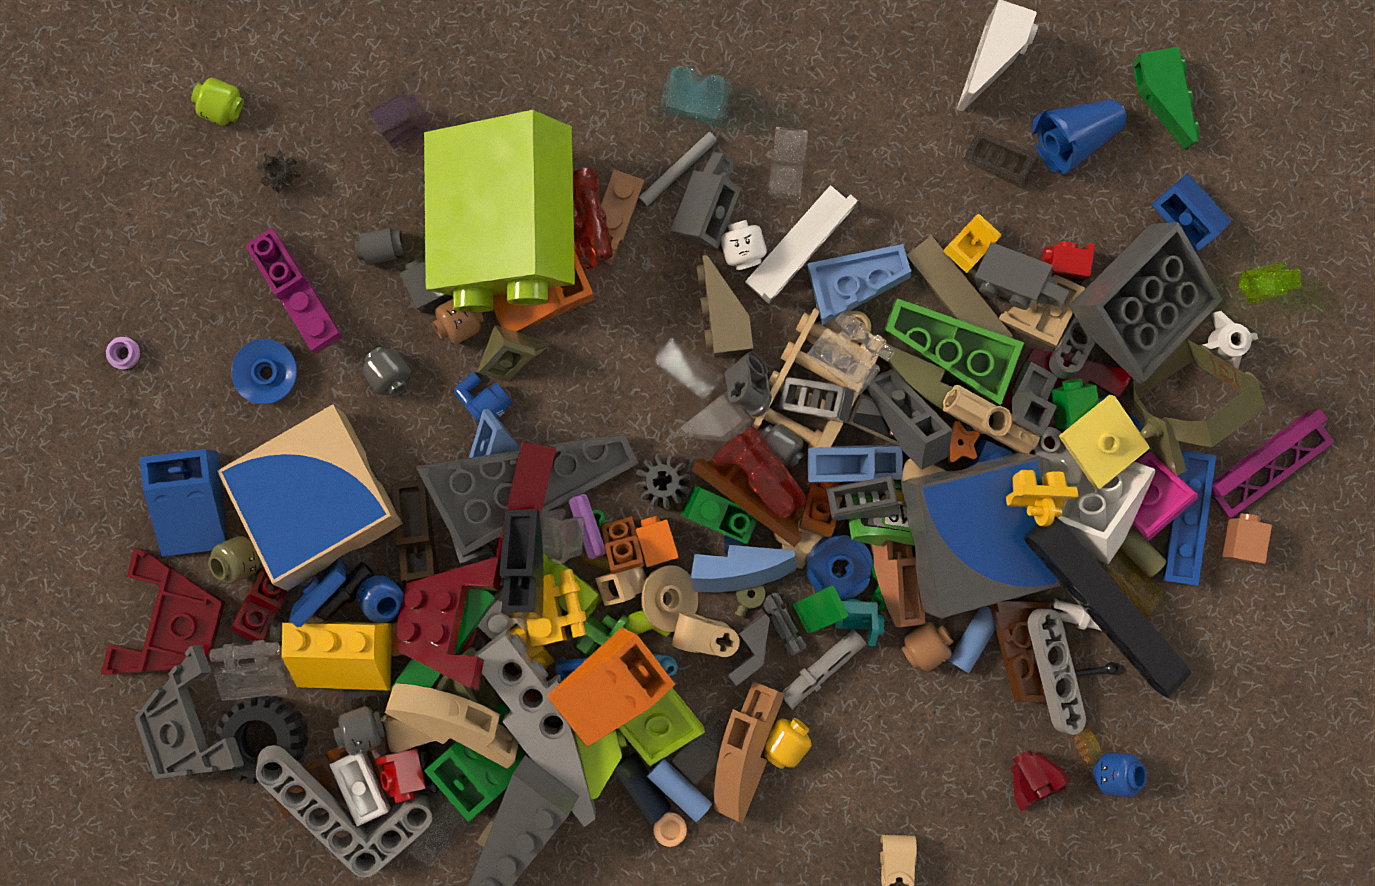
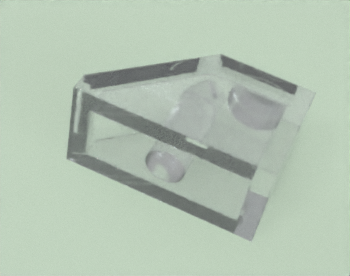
M726 391L676 430V434L682 439L725 444L732 439L736 444L750 433L747 426L752 423V420L739 404L734 405L728 401Z

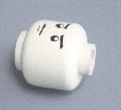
M747 220L728 225L729 232L724 233L721 238V246L727 264L736 266L737 270L761 264V258L767 253L761 228L758 225L748 226Z

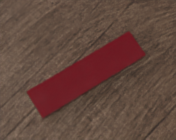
M527 441L521 442L506 510L537 509L541 517L556 452L555 447ZM504 521L496 552V557L500 559L502 552Z

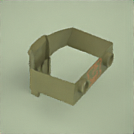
M1185 339L1144 383H1138L1133 379L1134 406L1145 419V426L1141 430V436L1143 438H1150L1154 455L1177 476L1187 471L1178 441L1213 447L1266 408L1260 390V383L1252 373L1242 372L1212 354L1206 346H1198L1188 339ZM1193 361L1200 368L1242 392L1207 421H1185L1169 417L1159 419L1151 415L1140 401L1157 384Z

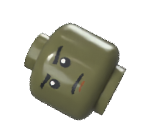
M236 536L213 547L211 557L209 558V568L213 576L227 584H235L256 574L260 567V558L252 541L244 536Z

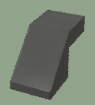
M1025 362L1012 389V421L1039 436H1044L1057 407L1047 401L1058 378L1055 374L1033 362Z
M765 612L738 631L753 654L728 672V676L736 686L763 666L770 621Z

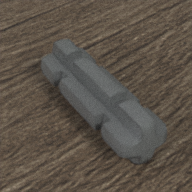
M775 592L766 596L762 604L767 612H771L772 615L769 617L781 639L786 640L787 643L784 644L790 655L800 653L807 645L802 635H797L796 632L799 630L787 607L783 609L782 604L784 602L780 594Z

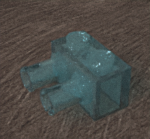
M687 66L670 67L660 101V112L722 129L733 84L720 75L710 74L706 77L696 74V70Z

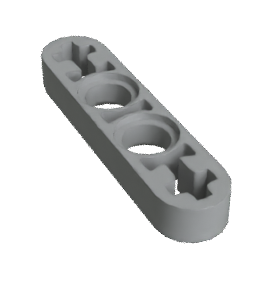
M1036 609L1029 616L1028 629L1051 721L1058 732L1075 735L1080 733L1085 727L1086 715L1060 614L1055 610ZM1047 618L1048 624H1046L1043 629L1042 624L1046 622ZM1052 647H1055L1058 652V658L1054 664H1051L1048 660V653ZM1062 678L1065 681L1066 688L1065 692L1059 696L1056 692V684ZM1071 713V718L1068 720V724H1066V719L1070 717Z

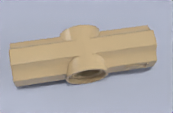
M955 385L945 396L943 411L970 425L980 434L988 435L1017 452L1029 454L1032 449L1036 448L1040 439L1039 435L1012 421V414L1007 408L996 406L959 385ZM991 414H993L994 422L993 425L990 427L989 418Z

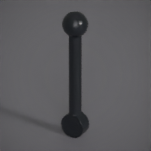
M1108 662L1105 666L1075 670L1076 677L1099 673L1113 675L1118 671V667L1114 662Z

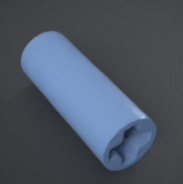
M984 606L978 609L953 650L951 657L948 659L949 662L967 673H970L996 630L989 607Z
M664 758L647 775L657 787L695 822L712 805L710 800Z

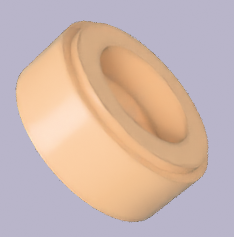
M666 812L654 824L655 838L664 846H677L685 839L687 825L684 818L676 812Z

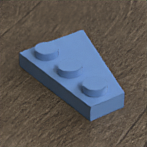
M903 244L808 263V273L817 308L820 311L819 316L822 325L911 277V269Z

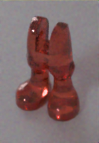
M582 168L573 172L574 250L581 266L585 270H592L598 265L596 254L602 260H608L613 257L607 216L599 202V176L597 171L592 168ZM580 199L585 209L584 217L580 207Z
M755 425L749 427L742 434L740 433L735 436L712 458L714 463L720 468L731 464H737L746 472L752 488L766 506L781 519L790 516L794 510L799 509L806 503L807 498L801 487L788 472L783 462L771 453L763 439L762 433Z

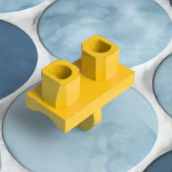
M1020 470L1013 476L1014 491L1006 496L1007 506L1027 507V514L1034 516L1039 526H1050L1055 517L1062 515V508L1065 506L1066 501L1079 497L1077 487H1067L1064 472L1052 471L1046 473L1041 477L1042 486L1037 485L1036 475L1033 470Z

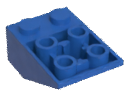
M202 449L139 457L143 493L162 557L212 551L213 547L228 540L222 483L217 472L220 469L218 451Z

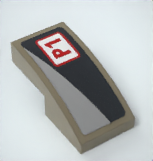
M858 394L846 424L892 445L899 446L874 400L863 394Z

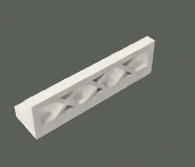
M830 185L745 281V284L770 304L849 215L858 200L851 194L846 199Z

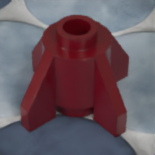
M1028 750L1013 759L1016 764L1010 769L1013 772L1014 799L1021 811L1026 810L1036 802L1052 794L1067 789L1065 785L1070 783L1064 770L1042 756L1041 753L1033 755L1032 751Z

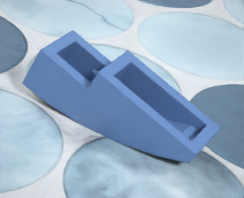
M897 445L808 448V482L866 481L891 475L893 479H902V449Z
M729 545L727 557L695 554L691 573L694 592L737 591L780 579L796 571V553L794 550Z

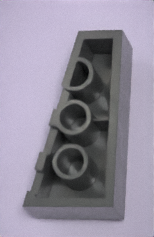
M526 755L512 774L469 886H513L568 817L579 797L578 794Z

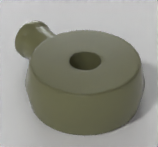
M764 584L736 591V599L740 605L735 614L745 618L748 609H756L762 605L767 595ZM754 590V597H748L747 592Z

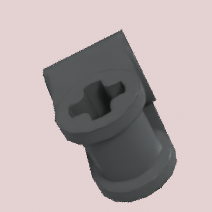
M748 352L724 372L727 384L728 401L734 405L741 404L747 408L749 414L759 417L769 408L772 396L769 389L767 366L756 353Z

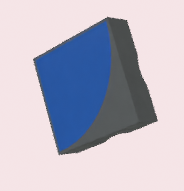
M1019 452L978 462L963 470L941 471L901 481L908 525L915 543V567L924 612L944 618L1060 586L1057 578L1024 541V536L1036 524L1034 516L1027 514V507H1009L1006 502V496L1014 491L1013 476L1020 470H1033L1036 475L1037 485L1043 486L1041 478L1043 471L1039 455Z

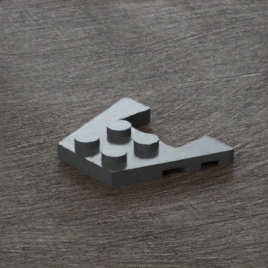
M192 645L186 650L184 654L187 657L180 665L173 667L169 672L170 678L162 688L155 690L134 718L154 779L234 769L244 766L235 737L224 738L208 748L206 737L190 697L188 687L211 673L202 645Z

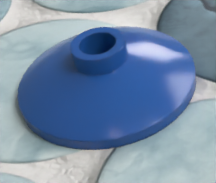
M270 339L254 340L243 346L234 357L231 367L232 382L238 393L248 401L257 404L278 402L286 397L295 385L297 379L296 360L290 350L277 341ZM265 367H270L273 371L272 376L268 379H264L262 376V371Z

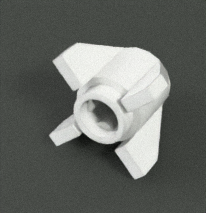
M1222 311L1214 312L1211 315L1216 330L1209 336L1208 343L1203 345L1212 354L1238 369L1242 355L1249 350L1251 342L1258 339L1257 333H1250L1243 325L1232 322Z

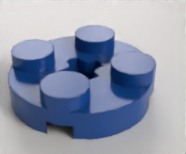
M839 532L832 534L831 538L825 536L820 539L807 554L805 564L807 566L808 579L817 591L834 585L840 599L848 600L859 595L868 586L871 567L873 568V559L870 551L862 542L854 541L850 535ZM837 559L840 561L846 559L847 564L844 565L845 572L843 574H840L838 571L832 573L833 563Z

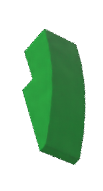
M834 585L828 586L792 604L807 634L849 616Z

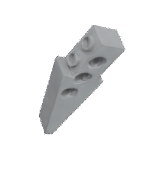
M507 629L478 650L474 656L484 659L482 674L510 709L503 718L505 726L536 764L579 795L571 811L585 827L595 820L596 807L594 800H591L575 732L546 697L562 682L561 676L558 673L547 681L548 673L538 660L533 662L525 652L528 648L523 639L517 633L512 635ZM509 662H515L521 666L522 672L518 675H510L505 671L504 666ZM529 689H536L541 692L543 697L537 702H532L526 698L524 693ZM555 715L561 718L563 724L557 728H552L546 724L545 719Z

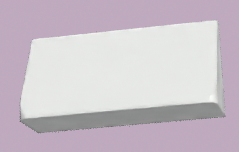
M367 752L355 756L348 755L330 764L356 826L389 812L391 807Z

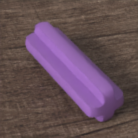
M582 494L571 498L569 505L587 557L595 559L606 554V550L587 495Z

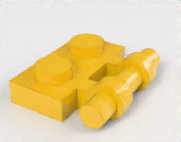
M572 569L559 572L562 583L559 586H556L553 574L544 575L542 618H526L532 648L567 640L565 626L571 625L573 638L586 635L584 622L587 619L585 611H581L577 593L580 592V586L578 581L575 582ZM564 596L568 614L562 616L558 598Z

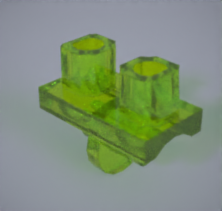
M1286 261L1248 269L1241 273L1239 287L1242 293L1247 296V303H1258L1288 294V290H1295L1301 287L1300 269H1286Z

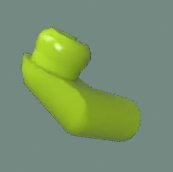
M643 610L627 616L628 620L624 624V627L636 634L651 629L665 637L670 634V632L655 628L648 621Z

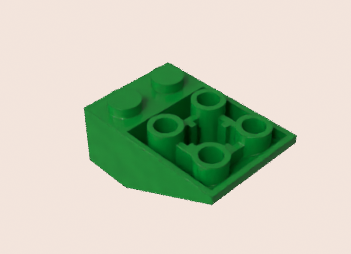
M503 701L493 711L500 714L498 724L507 728L503 723V718L510 709ZM456 742L424 771L469 822L508 787L512 774L524 756L530 757L523 747L518 744L515 762L510 767L505 768Z

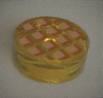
M1085 728L1080 733L1073 735L1080 756L1087 764H1091L1101 758L1100 745L1090 730Z

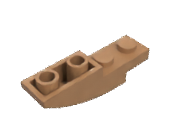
M756 682L752 683L741 712L733 709L721 744L715 776L714 810L740 823L744 821L767 760L760 756L785 696L781 692Z

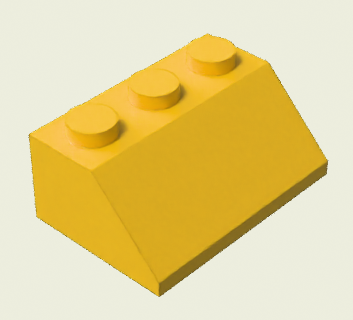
M306 621L298 628L292 622L282 623L281 657L297 687L391 690L392 623Z

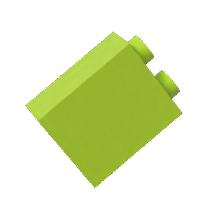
M529 110L424 132L426 290L453 296V310L467 311L468 308H471L472 312H487L494 309L493 296L507 294V302L509 304L541 305L548 303V288L575 285L572 126L535 110Z

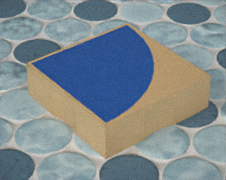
M334 404L217 470L272 584L287 591L326 569L342 555L364 547L403 524L383 485L371 471L366 452L348 418Z

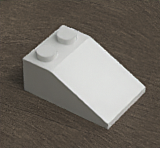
M998 0L986 21L957 110L963 112L1014 62L1019 53L1025 54L1028 45L1032 44L1038 29V25L1033 24L1036 11Z
M1132 462L1100 489L1094 488L1084 472H1082V478L1078 485H1067V487H1077L1079 497L1068 499L1062 508V515L1058 518L1095 559L1109 564L1129 532L1155 475V469Z

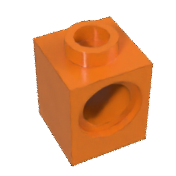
M658 515L640 521L642 527L635 530L647 567L679 558L668 520L661 521Z

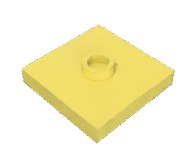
M1108 395L1059 435V438L1090 483L1097 489L1102 488L1150 449L1126 411L1113 395Z

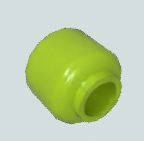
M212 77L208 78L203 85L198 83L191 96V101L195 103V111L199 117L222 126L227 125L230 121L236 122L244 104V99L240 97L237 87Z

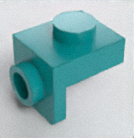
M857 599L842 601L849 616L836 622L835 628L868 629V645L876 646L878 635H883L884 616L878 615L877 602H861Z

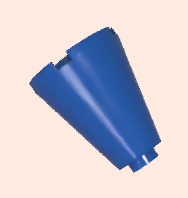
M1113 99L1044 111L1033 120L1032 135L1037 133L1041 145H1035L1043 163L1052 172L1055 173L1060 170L1062 171L1061 174H1066L1125 127L1127 114L1123 105Z

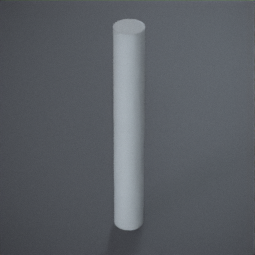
M708 132L642 193L639 199L648 207L717 142L716 137L711 132Z

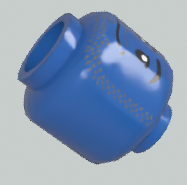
M375 575L361 583L357 590L356 600L358 607L369 620L376 623H387L399 616L403 592L392 579L386 576Z

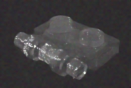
M842 312L835 320V323L843 328L837 336L827 328L808 351L807 355L860 396L880 371L879 366L871 360L879 355L885 361H889L895 351L886 345L887 341L880 335L874 336L863 328V323L856 317L851 319ZM854 337L866 346L861 353L848 344Z
M265 640L254 641L253 645L236 646L235 643L224 644L223 648L210 650L211 662L224 661L225 665L216 667L214 673L222 701L288 693L290 685L283 659L269 661L268 656L280 654L279 642L266 643ZM254 658L255 661L254 663L239 664V659Z

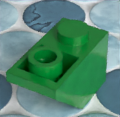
M696 486L692 487L680 516L745 544H748L757 520L736 503Z

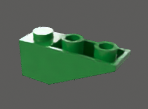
M1179 46L1140 53L1132 62L1138 94L1184 150L1189 149L1198 142L1200 127L1198 121L1193 118L1191 108L1193 105V93L1189 87L1187 88L1185 79L1187 64L1185 58L1180 55Z

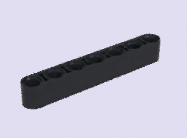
M1058 517L1054 518L1050 526H1039L1036 523L1024 536L1026 544L1147 683L1162 696L1170 698L1191 675V670Z

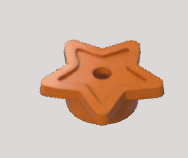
M954 421L948 455L949 462L953 463L961 456L972 460L976 459L977 454L974 443L980 436V433L978 431H966L960 421ZM958 440H962L963 444L961 446L958 445Z

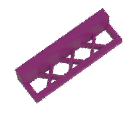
M1321 409L1307 411L1213 481L1211 496L1228 519L1234 517L1334 443V440L1322 426V423L1328 420V418ZM1313 430L1322 439V442L1314 448L1301 447L1302 438ZM1287 449L1294 450L1291 465L1288 467L1275 466L1276 457ZM1300 451H1305V452H1307L1306 454H1304L1302 457L1299 458V456H1300ZM1261 468L1268 469L1267 482L1261 487L1249 485L1250 476ZM1274 470L1281 471L1279 474L1274 476ZM1240 487L1242 488L1241 502L1231 508L1223 496L1234 488ZM1248 489H1253V490H1255L1253 493H1251L1249 496H1247V495H1248Z

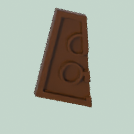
M1002 601L991 604L990 608L1014 701L1047 702L1028 629V619L1030 614L1036 609H1051V602ZM1046 618V622L1042 624V628H1043V629H1044V626H1045L1046 624H1048L1047 618ZM1051 649L1049 650V653H1048V660H1049V662H1050Z

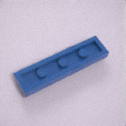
M1181 451L1187 471L1178 477L1198 494V499L1170 522L1165 558L1167 562L1164 566L1162 581L1199 586L1216 455Z

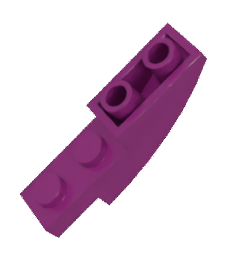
M272 227L245 244L273 293L280 299L314 354L319 353L343 337L331 318L332 314L289 249Z

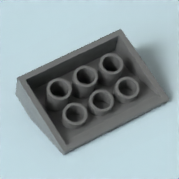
M1179 222L1150 224L1069 307L1084 331L1138 383H1144L1223 299Z

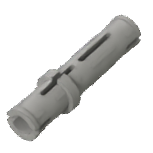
M854 629L850 630L842 640L828 650L817 662L807 670L804 668L799 672L801 675L781 692L785 694L784 701L793 710L814 690L816 692L821 689L820 685L854 654L867 645L866 642Z

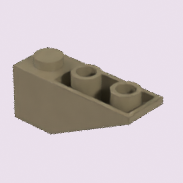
M708 255L702 256L703 265L697 266L698 284H705L706 297L700 298L702 317H709L710 329L704 330L706 349H713V356L752 352L753 341L750 316Z

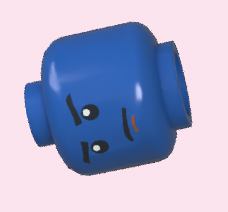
M1105 753L1093 768V778L1103 794L1108 796L1134 797L1146 784L1147 773L1145 766L1135 755L1130 753Z

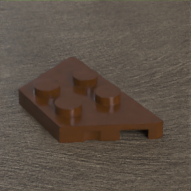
M749 446L737 449L734 453L725 452L718 454L714 460L705 461L702 458L696 462L692 468L693 472L794 548L803 538V532L798 530V521L802 518V506L799 502L801 498L800 484L784 472L774 471L756 456V451Z

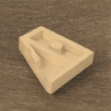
M1055 274L1053 278L1057 279L1056 285L1070 291V296L1064 309L1048 303L1045 308L1039 306L1037 311L1029 307L1027 310L1013 307L999 317V320L1004 325L1056 348L1073 314L1069 305L1085 290V287Z

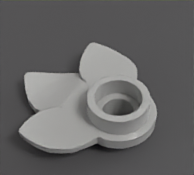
M1047 427L1044 436H1039L1038 444L1033 449L1034 455H1039L1041 458L1043 475L1052 471L1064 472L1067 484L1078 485L1083 471L1059 438L1061 432L1056 428ZM1047 437L1052 438L1055 442L1054 448H1047L1044 445V439Z

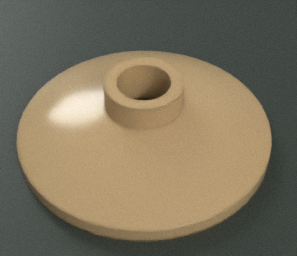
M672 565L662 566L654 570L646 579L642 589L641 601L644 614L655 628L665 632H675L680 612L695 614L697 611L698 592H694L691 575L686 570ZM664 594L666 595V602H665V603L663 602V595H664Z

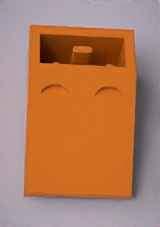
M575 250V285L548 288V303L541 305H514L507 302V294L493 296L494 311L502 328L521 332L596 300Z
M620 628L546 697L588 747L651 708L675 683L636 633Z

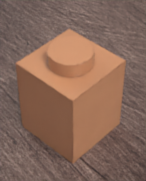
M1244 513L1240 514V518L1229 519L1222 557L1254 564H1265L1272 525L1261 523L1260 516Z

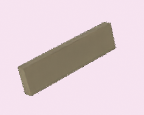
M932 235L906 255L911 265L955 319L1010 338L1013 337L950 257L943 252V249Z

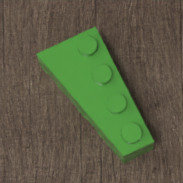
M898 298L894 301L884 331L937 366L945 369L946 372L997 405L1002 404L1024 342Z

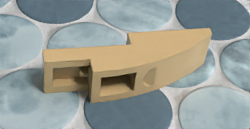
M397 683L393 686L385 711L389 716L442 744L451 738L505 768L510 767L515 762L519 742L509 729L498 724L499 713L471 700L444 691Z

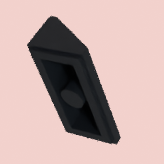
M636 752L617 764L615 768L616 774L649 824H655L671 808V804L661 789L647 777L649 771Z

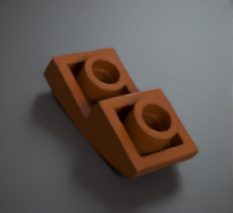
M811 482L799 528L831 538L836 520H832L826 488L840 486L844 482ZM838 497L839 504L841 503L843 497Z
M632 516L601 525L612 574L644 566L641 547Z

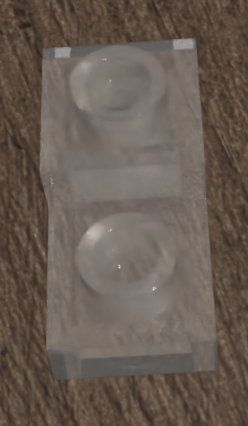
M776 127L768 197L800 200L808 131Z

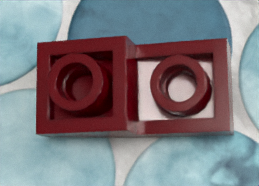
M264 566L261 567L229 630L258 644H261L272 620L288 592L272 584Z

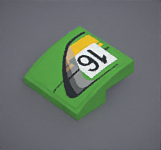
M845 481L843 485L861 481ZM894 481L900 515L848 519L852 540L880 546L886 540L915 546L908 525L904 495L901 491V481ZM872 495L865 496L867 503L873 502ZM879 495L880 501L886 500V495ZM852 496L853 505H860L859 497Z

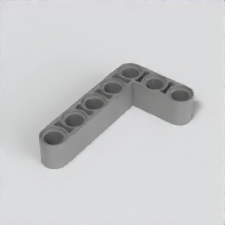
M276 745L267 746L258 755L256 778L259 783L358 877L366 878L376 874L431 825L430 799L420 791H414V799L394 804L389 812L379 817L367 829L362 824L356 826L352 815L285 749ZM269 762H276L281 767L272 771L265 768L264 765ZM299 785L304 790L300 793H292L288 788ZM316 808H323L327 810V813L315 815L312 811ZM414 808L424 810L419 815L409 814V811ZM342 830L350 833L346 837H337L335 833ZM391 830L398 832V834L394 837H386L383 835L385 832ZM362 853L373 855L368 859H360L358 857Z

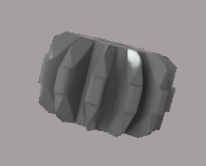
M656 454V466H653L649 459L643 461L645 466L650 469L648 473L640 469L636 471V474L646 478V481L635 483V488H648L640 496L642 501L646 500L651 494L654 495L650 505L652 508H656L659 498H663L664 509H669L668 497L672 496L674 501L680 504L682 500L675 492L677 490L686 494L689 492V488L679 485V481L690 480V475L678 476L677 473L685 468V464L681 462L673 469L671 467L675 459L673 455H669L665 465L662 464L661 454ZM665 472L666 477L670 475L672 478V483L667 484V490L660 491L659 486L655 488L653 480L658 479V473Z

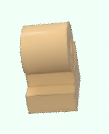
M643 566L615 574L608 573L595 579L604 605L607 606L628 601L634 598L636 594L642 593L647 576ZM614 579L618 591L617 596L612 595L609 591L608 584L610 580Z

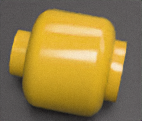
M784 718L777 720L772 726L764 746V756L780 769H783L785 766L795 767L812 746L811 740L807 735L809 728L796 718L792 721Z

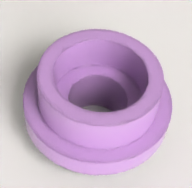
M117 337L108 344L106 357L113 367L123 370L129 369L138 362L140 348L134 340L128 337ZM126 347L129 354L127 358L121 359L119 351Z

